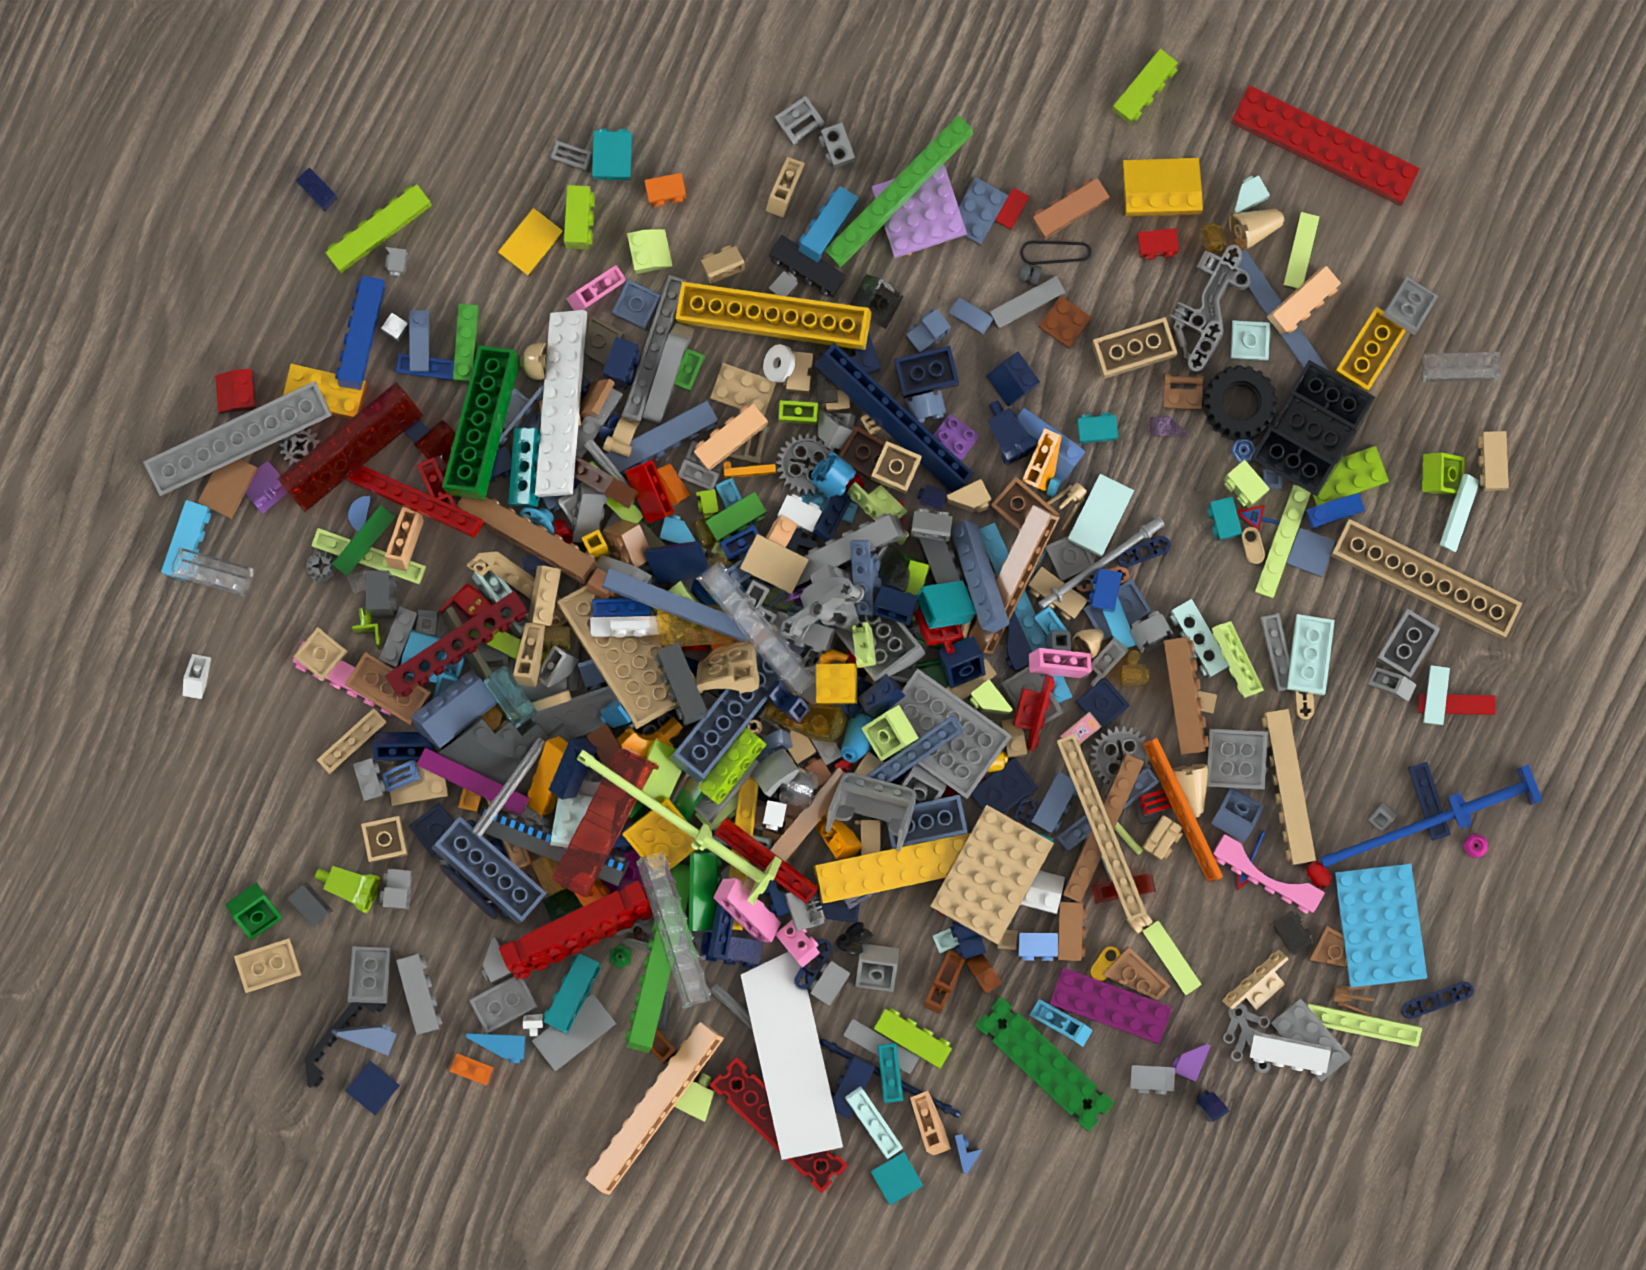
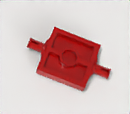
M922 610L915 611L914 616L927 646L943 644L947 654L953 653L955 650L951 642L961 641L964 637L960 626L953 625L929 629Z

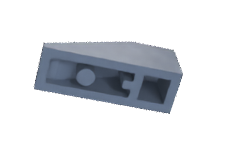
M410 310V372H429V310Z
M381 1024V1027L369 1025L333 1029L331 1032L338 1037L385 1055H389L397 1035L391 1032L392 1027Z

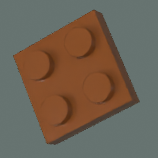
M1060 296L1038 327L1070 349L1092 317L1063 296Z

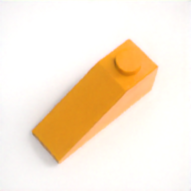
M1044 428L1022 479L1023 482L1047 491L1049 483L1055 475L1061 435Z

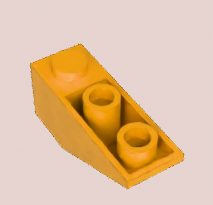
M827 811L815 825V828L836 859L853 858L863 845L854 832L840 820L835 819L830 832H826Z

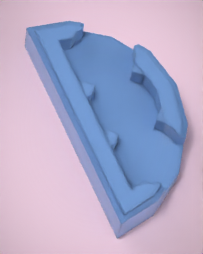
M363 496L356 499L349 508L348 519L351 526L357 532L367 522L371 496Z

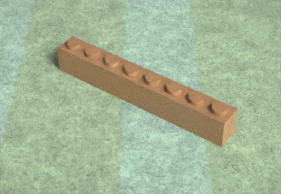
M462 497L456 505L457 508L483 519V527L549 565L561 569L563 573L586 585L598 567L595 557L589 552L583 553L579 551L580 549L575 544L565 543L559 535H551L545 527L532 524V521L526 516L520 517L516 515L517 513L512 508L502 507L501 503L494 498L488 499L485 497V500Z
M1035 505L1028 511L1027 518L1018 531V537L1010 547V553L1003 562L1001 571L996 578L1008 620H1010L1060 518ZM977 616L973 629L968 633V638L974 636L981 651L993 655L1006 627L996 633L981 629Z
M1128 753L1124 754L1103 801L1113 830L1144 764L1143 760ZM1092 828L1062 892L1064 896L1080 903L1102 857Z

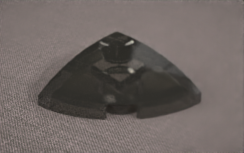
M889 544L881 559L882 565L878 571V578H881L882 586L906 592L910 580V570L907 567L904 555L896 547Z

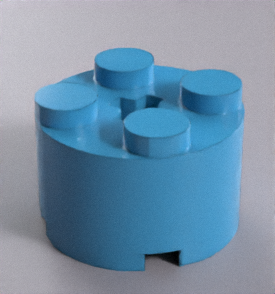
M832 452L826 455L829 457L826 461L822 459L817 464L811 475V478L814 479L811 483L829 497L841 496L846 490L848 481L856 474L853 466Z

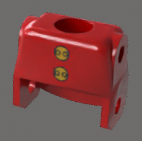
M467 582L441 607L438 613L442 614L446 609L453 607L460 621L464 624L492 604L474 586ZM488 620L486 623L490 624L493 620Z

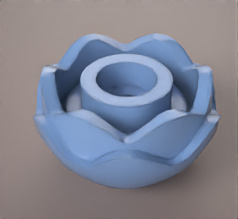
M1238 439L1232 447V454L1236 460L1248 462L1252 460L1251 457L1256 447L1250 439Z

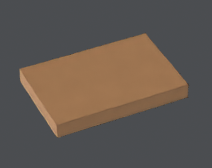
M238 459L213 471L198 503L232 519L258 468Z

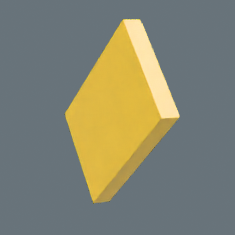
M533 208L498 253L529 276L563 234V230Z

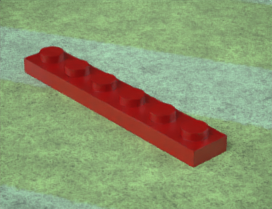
M725 818L714 832V835L763 872L774 857H778L728 818ZM781 861L774 880L807 904L819 887L785 861Z

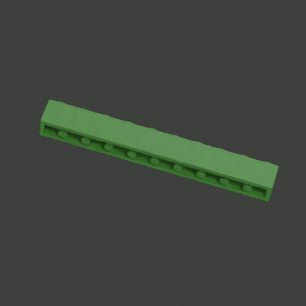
M958 115L824 250L826 255L841 268L974 134L972 127Z
M679 863L665 873V879L668 880L666 886L663 885L660 896L663 897L662 903H658L656 914L659 916L658 920L653 922L651 932H654L653 939H649L647 950H650L649 956L644 958L642 968H645V972L639 978L638 986H641L639 993L636 992L633 1004H636L635 1011H631L629 1022H632L631 1028L627 1029L624 1040H627L626 1047L646 1053L650 1052L653 1045L690 895V866Z

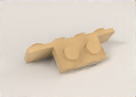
M1277 950L1262 965L1258 966L1250 976L1242 980L1240 985L1229 992L1222 1002L1233 1010L1246 998L1252 1007L1257 1010L1285 985L1275 971L1289 958L1283 952Z

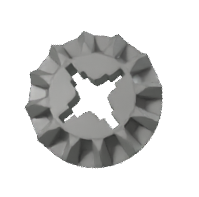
M324 551L312 553L306 563L308 575L318 582L331 579L337 569L332 565L335 558L330 553ZM320 558L323 564L329 565L323 568L322 574L319 568L313 567L319 565Z

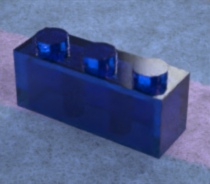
M703 933L700 956L705 957V961L717 962V958L708 956L712 933ZM731 936L727 960H724V964L735 965V963H741L744 968H754V966L760 965L763 941Z

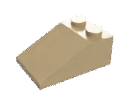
M416 762L415 767L419 770L417 774L420 775L421 779L391 791L392 806L449 798L447 780L417 766L418 762ZM398 766L389 767V768H387V771H389V770H391V769H393V768H396V767H398ZM409 767L402 771H399L393 775L388 776V779L398 776L411 769ZM412 774L391 783L390 786L412 777Z

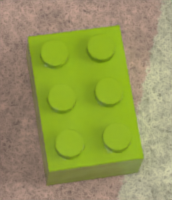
M567 185L564 232L566 249L589 250V244L592 245L593 233L590 226L594 225V214L591 211V207H595L594 192H591L590 186Z

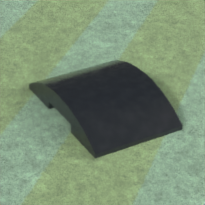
M1308 360L1292 387L1290 395L1272 425L1269 426L1251 459L1313 495L1318 496L1351 445L1376 397Z

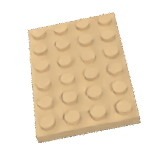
M986 805L930 907L998 945L1054 843Z

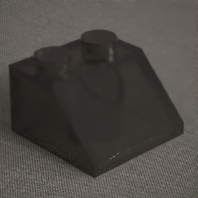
M866 274L849 305L869 308L872 313L870 321L886 329L904 296L881 278Z

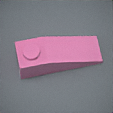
M615 265L571 294L566 300L574 311L584 310L627 280L617 265Z

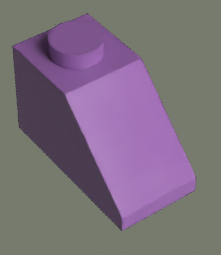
M1202 1045L1181 1054L1179 1058L1175 1057L1171 1067L1175 1068V1074L1196 1082L1210 1045Z

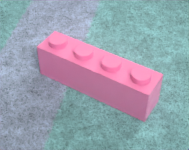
M722 879L713 898L758 942H772L781 924L775 914L770 912L764 903L758 899L754 905L748 902L751 891L746 889L739 879Z

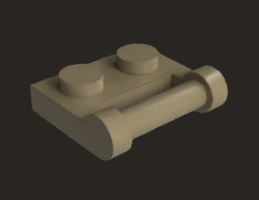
M765 426L759 431L754 456L749 455L752 438H750L730 454L728 458L762 465L763 459L761 457L766 435L769 433L770 427Z

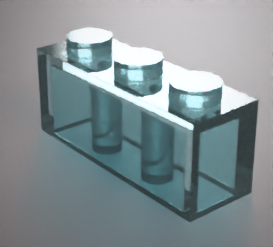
M505 665L490 674L483 681L516 729L531 720L538 713Z

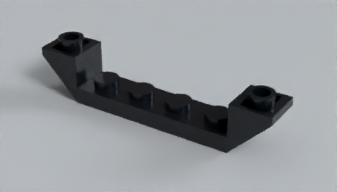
M352 1002L305 1058L308 1087H318L324 1080L322 1076L325 1073L313 1063L315 1061L318 1063L325 1055L323 1052L327 1046L332 1047L337 1041L336 1035L331 1033L332 1030L348 1028L350 1025L348 1021L352 1016L356 1018L362 1011V1004L371 1012L376 1013L378 1011L380 1013L387 1005L386 1003Z

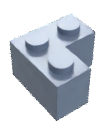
M938 309L927 311L922 316L920 325L914 324L907 330L906 339L917 353L927 351L950 333L951 326Z

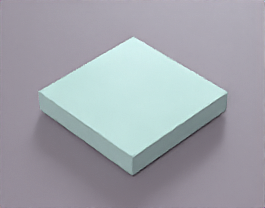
M1232 320L1230 359L1268 361L1270 323Z

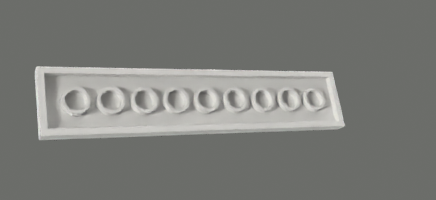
M585 310L550 313L548 355L546 356L541 436L535 495L538 497L573 494L587 312Z

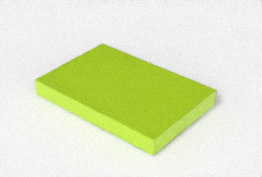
M653 739L633 785L661 803L667 797L670 798L682 769L669 760L677 749Z

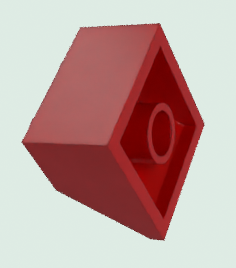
M252 369L231 370L215 375L218 413L249 411L257 408L254 372Z

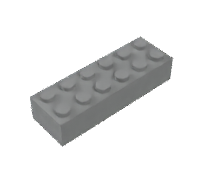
M884 513L876 517L877 521L861 524L859 530H850L843 533V538L841 539L834 538L825 542V547H815L809 550V555L803 556L809 560L796 585L807 586L811 584L810 575L826 564L840 569L851 564L850 542L852 540H869L870 552L874 553L880 550L881 547L888 546L906 537L907 534L898 515Z

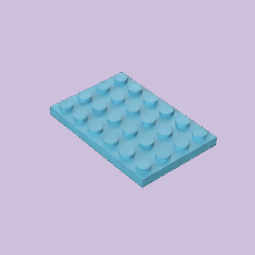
M1404 864L1335 872L1334 876L1350 988L1427 979L1412 865Z

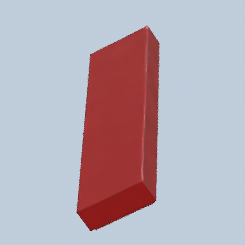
M1418 694V713L1424 714L1427 694ZM1447 694L1445 714L1495 715V696Z

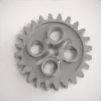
M799 434L797 441L794 437H791V444L786 441L784 443L786 448L781 447L779 451L782 454H777L776 458L781 460L775 463L776 466L780 467L776 470V473H782L779 480L785 479L783 486L790 485V492L794 488L797 489V495L800 491H803L804 496H806L808 491H810L813 496L815 489L821 493L822 491L811 483L813 480L808 477V474L813 473L818 464L813 456L820 455L826 461L829 458L826 455L834 452V450H828L822 444L823 440L816 441V435L810 439L809 434H806L805 439H803L801 434ZM795 450H803L805 456H797ZM805 461L809 462V463H808V465H809L808 468H805V467H804V466H805V464H804ZM790 468H798L799 474H792L790 472Z
M1122 725L1121 730L1114 726L1113 732L1107 728L1108 734L1105 735L1101 732L1102 739L1095 738L1098 745L1091 746L1096 751L1090 753V756L1095 757L1090 763L1096 764L1093 771H1100L1097 777L1104 776V783L1110 780L1111 785L1116 772H1109V765L1117 763L1119 768L1121 763L1117 758L1120 755L1117 740H1120L1121 752L1123 754L1128 753L1144 761L1140 772L1146 767L1151 768L1147 764V761H1150L1142 744L1146 737L1144 735L1138 737L1140 734L1138 730L1133 734L1132 727L1126 731L1124 725ZM1126 741H1133L1134 746L1131 750H1125L1124 744ZM1109 744L1115 746V750L1111 754L1105 752V748Z

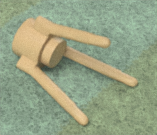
M1077 482L1073 486L1069 485L1064 491L1046 502L1050 505L1067 494L1068 498L1059 506L1062 509L1070 501L1074 503L1077 501L1065 521L1062 531L1069 525L1079 506L1085 500L1084 496L1087 494V491Z

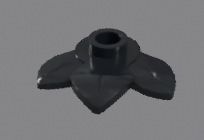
M858 922L848 927L846 932L837 938L836 945L840 950L848 951L849 954H860L863 952L861 944L871 938L873 934L864 928L863 922Z

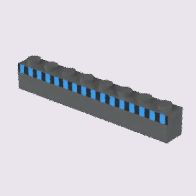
M487 804L482 808L479 820L483 816L485 811L488 809L490 804ZM500 810L484 832L617 886L622 883L630 862L625 859L624 855L618 853L612 854L608 852V854L550 845L553 827L538 825L535 820L518 817V814L513 811L506 812Z

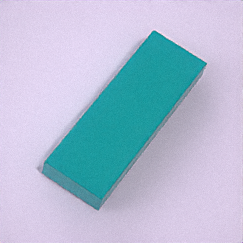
M897 1043L877 1045L884 1103L903 1101Z

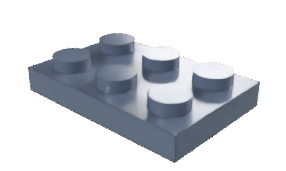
M975 177L959 205L960 214L967 235H964V237L981 246L1009 195Z
M1132 579L1119 587L1118 598L1129 626L1152 612ZM1091 604L1083 608L1094 629H1099L1104 633L1103 641L1112 637L1102 610L1091 608Z

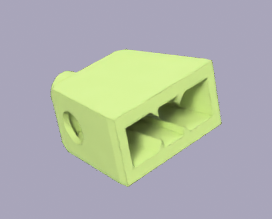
M702 1073L698 1082L692 1081L674 1107L705 1122L714 1095V1091L708 1089L712 1077Z

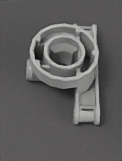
M829 577L809 585L801 595L804 609L782 623L780 628L781 634L785 637H792L795 641H800L804 638L810 625L817 620H821L825 625H835L852 632V626L856 625L858 627L859 623L854 603L862 600L864 596L863 588L859 585L854 586L851 581L842 577Z

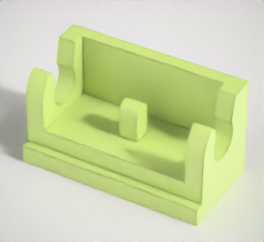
M863 622L861 628L853 625L852 633L857 668L876 665L872 628L868 622Z

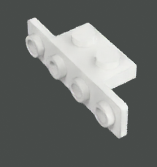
M667 616L592 617L590 619L591 637L668 635Z

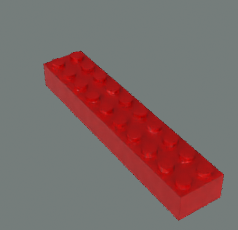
M1250 85L1231 121V124L1399 206L1403 204L1420 168Z

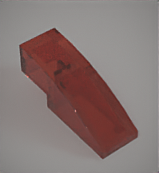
M1152 873L1133 876L1139 895L1156 892ZM1113 881L1092 885L1095 904L1120 899Z

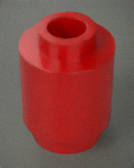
M561 519L553 521L551 524L554 534L559 535L565 543L570 544L573 539V533L566 522Z
M1317 860L1305 869L1306 875L1316 888L1321 887L1324 889L1332 883L1330 881L1332 878L1331 874Z

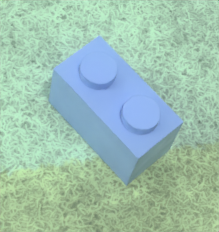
M1018 933V957H1022L1024 961H1034V957H1042V961H1053V957H1058V933Z

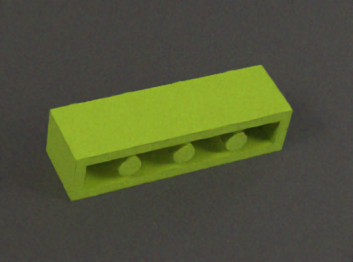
M1160 48L1114 104L1112 111L1128 124L1133 120L1136 122L1142 115V108L1144 106L1148 107L1153 102L1154 98L1152 96L1156 91L1160 93L1165 87V80L1168 77L1172 78L1178 71L1176 68L1178 62Z
M890 1008L888 1011L885 1009L874 1030L941 1069L952 1050L949 1047L950 1043L941 1037L939 1040L932 1037L934 1033L926 1028L920 1030L915 1027L917 1023L913 1020L900 1018L899 1015L901 1013Z

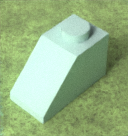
M1259 175L1255 178L1250 176L1243 180L1244 184L1240 188L1233 214L1245 212L1269 198L1270 194Z

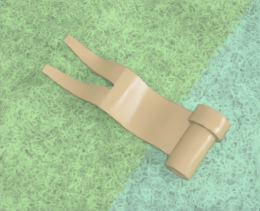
M621 417L613 436H607L603 450L607 452L612 451L629 458L633 448L629 445L640 422Z

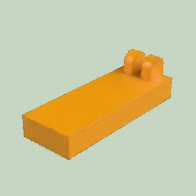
M728 461L723 464L725 479L776 474L775 464L731 468V463Z

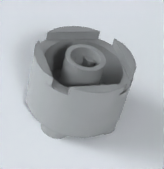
M1159 611L1151 613L1148 616L1149 618L1143 622L1140 619L1131 625L1130 634L1140 653H1143L1144 649L1146 652L1151 651L1164 644V639L1167 636L1169 639L1174 636L1165 617Z

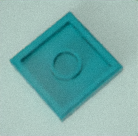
M904 1152L870 1171L889 1205L923 1186Z

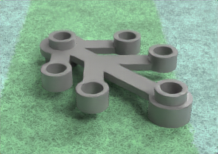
M1239 1003L1233 1010L1229 1008L1228 1014L1231 1021L1227 1032L1223 1035L1225 1043L1230 1044L1234 1042V1032L1239 1023L1242 1031L1235 1050L1231 1053L1233 1061H1240L1243 1058L1242 1051L1246 1041L1251 1049L1254 1032L1264 1033L1249 1027L1246 1020L1258 1023L1262 1028H1266L1270 1024L1268 1017H1260L1248 1012L1247 1007L1242 1003ZM1237 1008L1241 1009L1242 1014L1240 1016H1237L1235 1014V1010ZM1262 1018H1265L1267 1020V1024L1265 1026L1261 1025L1260 1023ZM1227 1034H1230L1232 1036V1040L1230 1042L1226 1041L1225 1036ZM1235 1052L1240 1053L1239 1059L1233 1057ZM1265 1061L1266 1067L1261 1069L1259 1063L1254 1062V1069L1258 1073H1266L1270 1068V1063Z

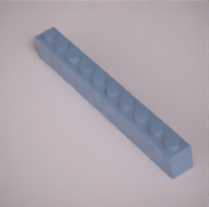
M705 401L633 439L629 445L633 447L629 458L612 451L605 455L624 477L626 476L625 471L654 457L656 459L661 458L666 454L665 451L671 448L676 450L683 445L682 442L688 439L689 441L697 439L700 436L699 433L705 430L706 432L714 430L716 424H718V419L709 402ZM596 460L592 461L600 470L604 471ZM575 477L573 490L576 489L580 483H582V481L576 479ZM564 495L542 497L550 512L554 511L555 513L562 510L557 500Z

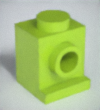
M715 489L696 492L697 498H701L697 502L699 512H703L704 519H710L717 515L719 511Z

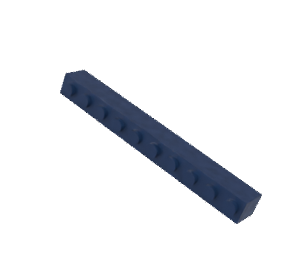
M835 343L826 349L814 363L819 370L904 449L922 456L920 464L950 492L953 493L962 488L973 475V472Z

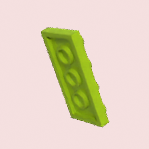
M1376 446L1343 457L1318 496L1312 494L1316 506L1388 483L1389 480Z

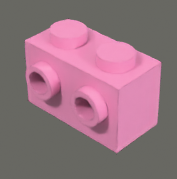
M791 920L776 933V937L799 965L804 967L820 954L816 948L818 943L812 936L808 938L805 935L806 929L796 931L793 920Z

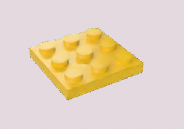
M668 797L660 803L687 821ZM650 810L622 832V835L658 878L695 851L691 846L694 840L693 837L653 810Z

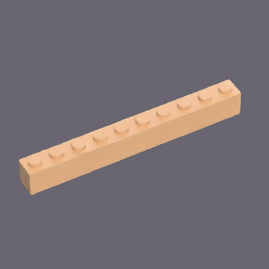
M702 1022L693 1027L691 1035L682 1042L680 1050L669 1060L667 1068L658 1075L653 1087L646 1091L642 1102L635 1106L634 1113L625 1120L622 1125L623 1128L612 1138L610 1146L600 1154V1159L596 1165L589 1169L586 1180L602 1193L610 1195L724 1038Z

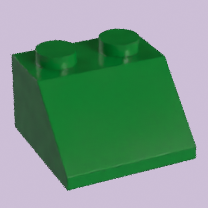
M257 882L225 904L233 919L250 940L282 919L281 914Z

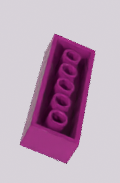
M1061 968L1049 1005L1155 1044H1160L1172 1007L1066 968Z

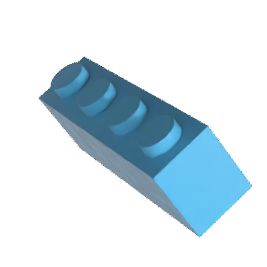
M839 186L837 191L833 190L827 199L829 203L822 205L818 212L820 216L817 220L813 219L808 226L809 232L807 234L803 233L798 241L800 243L798 251L817 263L859 200V197Z

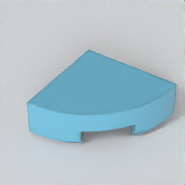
M1055 477L1052 478L1046 494L1055 497L1061 480Z

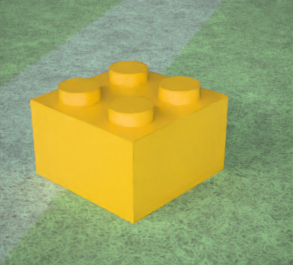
M816 664L817 704H858L856 664Z

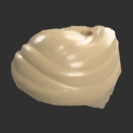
M1099 629L1079 631L1072 638V649L1074 652L1091 653V660H1093L1101 651L1104 633Z

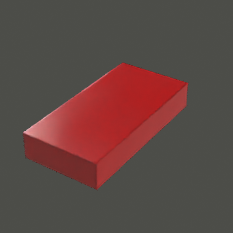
M1013 187L995 222L1012 230L1030 196Z

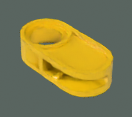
M1107 947L1102 951L1090 970L1093 979L1103 981L1107 978L1102 974L1114 961H1108L1105 954L1108 950H1113L1117 958L1120 955L1117 948Z

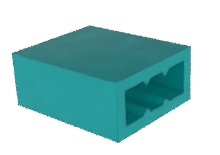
M605 128L594 131L593 180L631 181L632 132H628L627 129H617V132H609V129Z
M963 580L923 586L916 595L929 629L970 623L976 614L974 604H972L969 591L965 587Z

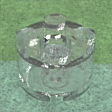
M797 767L799 772L788 785L781 783L779 786L781 788L779 802L806 809L810 807L815 798L812 793L814 789L817 790L818 775L811 770Z

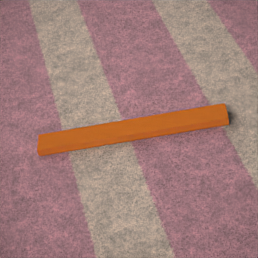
M1158 738L1142 743L1207 882L1219 880L1223 875Z

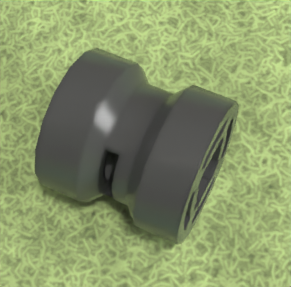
M1023 262L1018 280L1022 282L1029 281L1037 286L1042 267H1032L1029 263Z

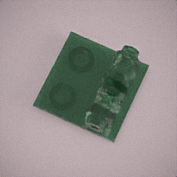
M572 888L543 900L552 922L583 907Z

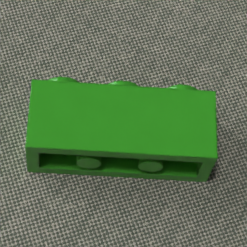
M754 492L706 520L705 523L716 542L719 543L732 537L731 535L737 531L740 533L749 528L748 525L752 522H755V524L765 519L764 515L767 514V511Z

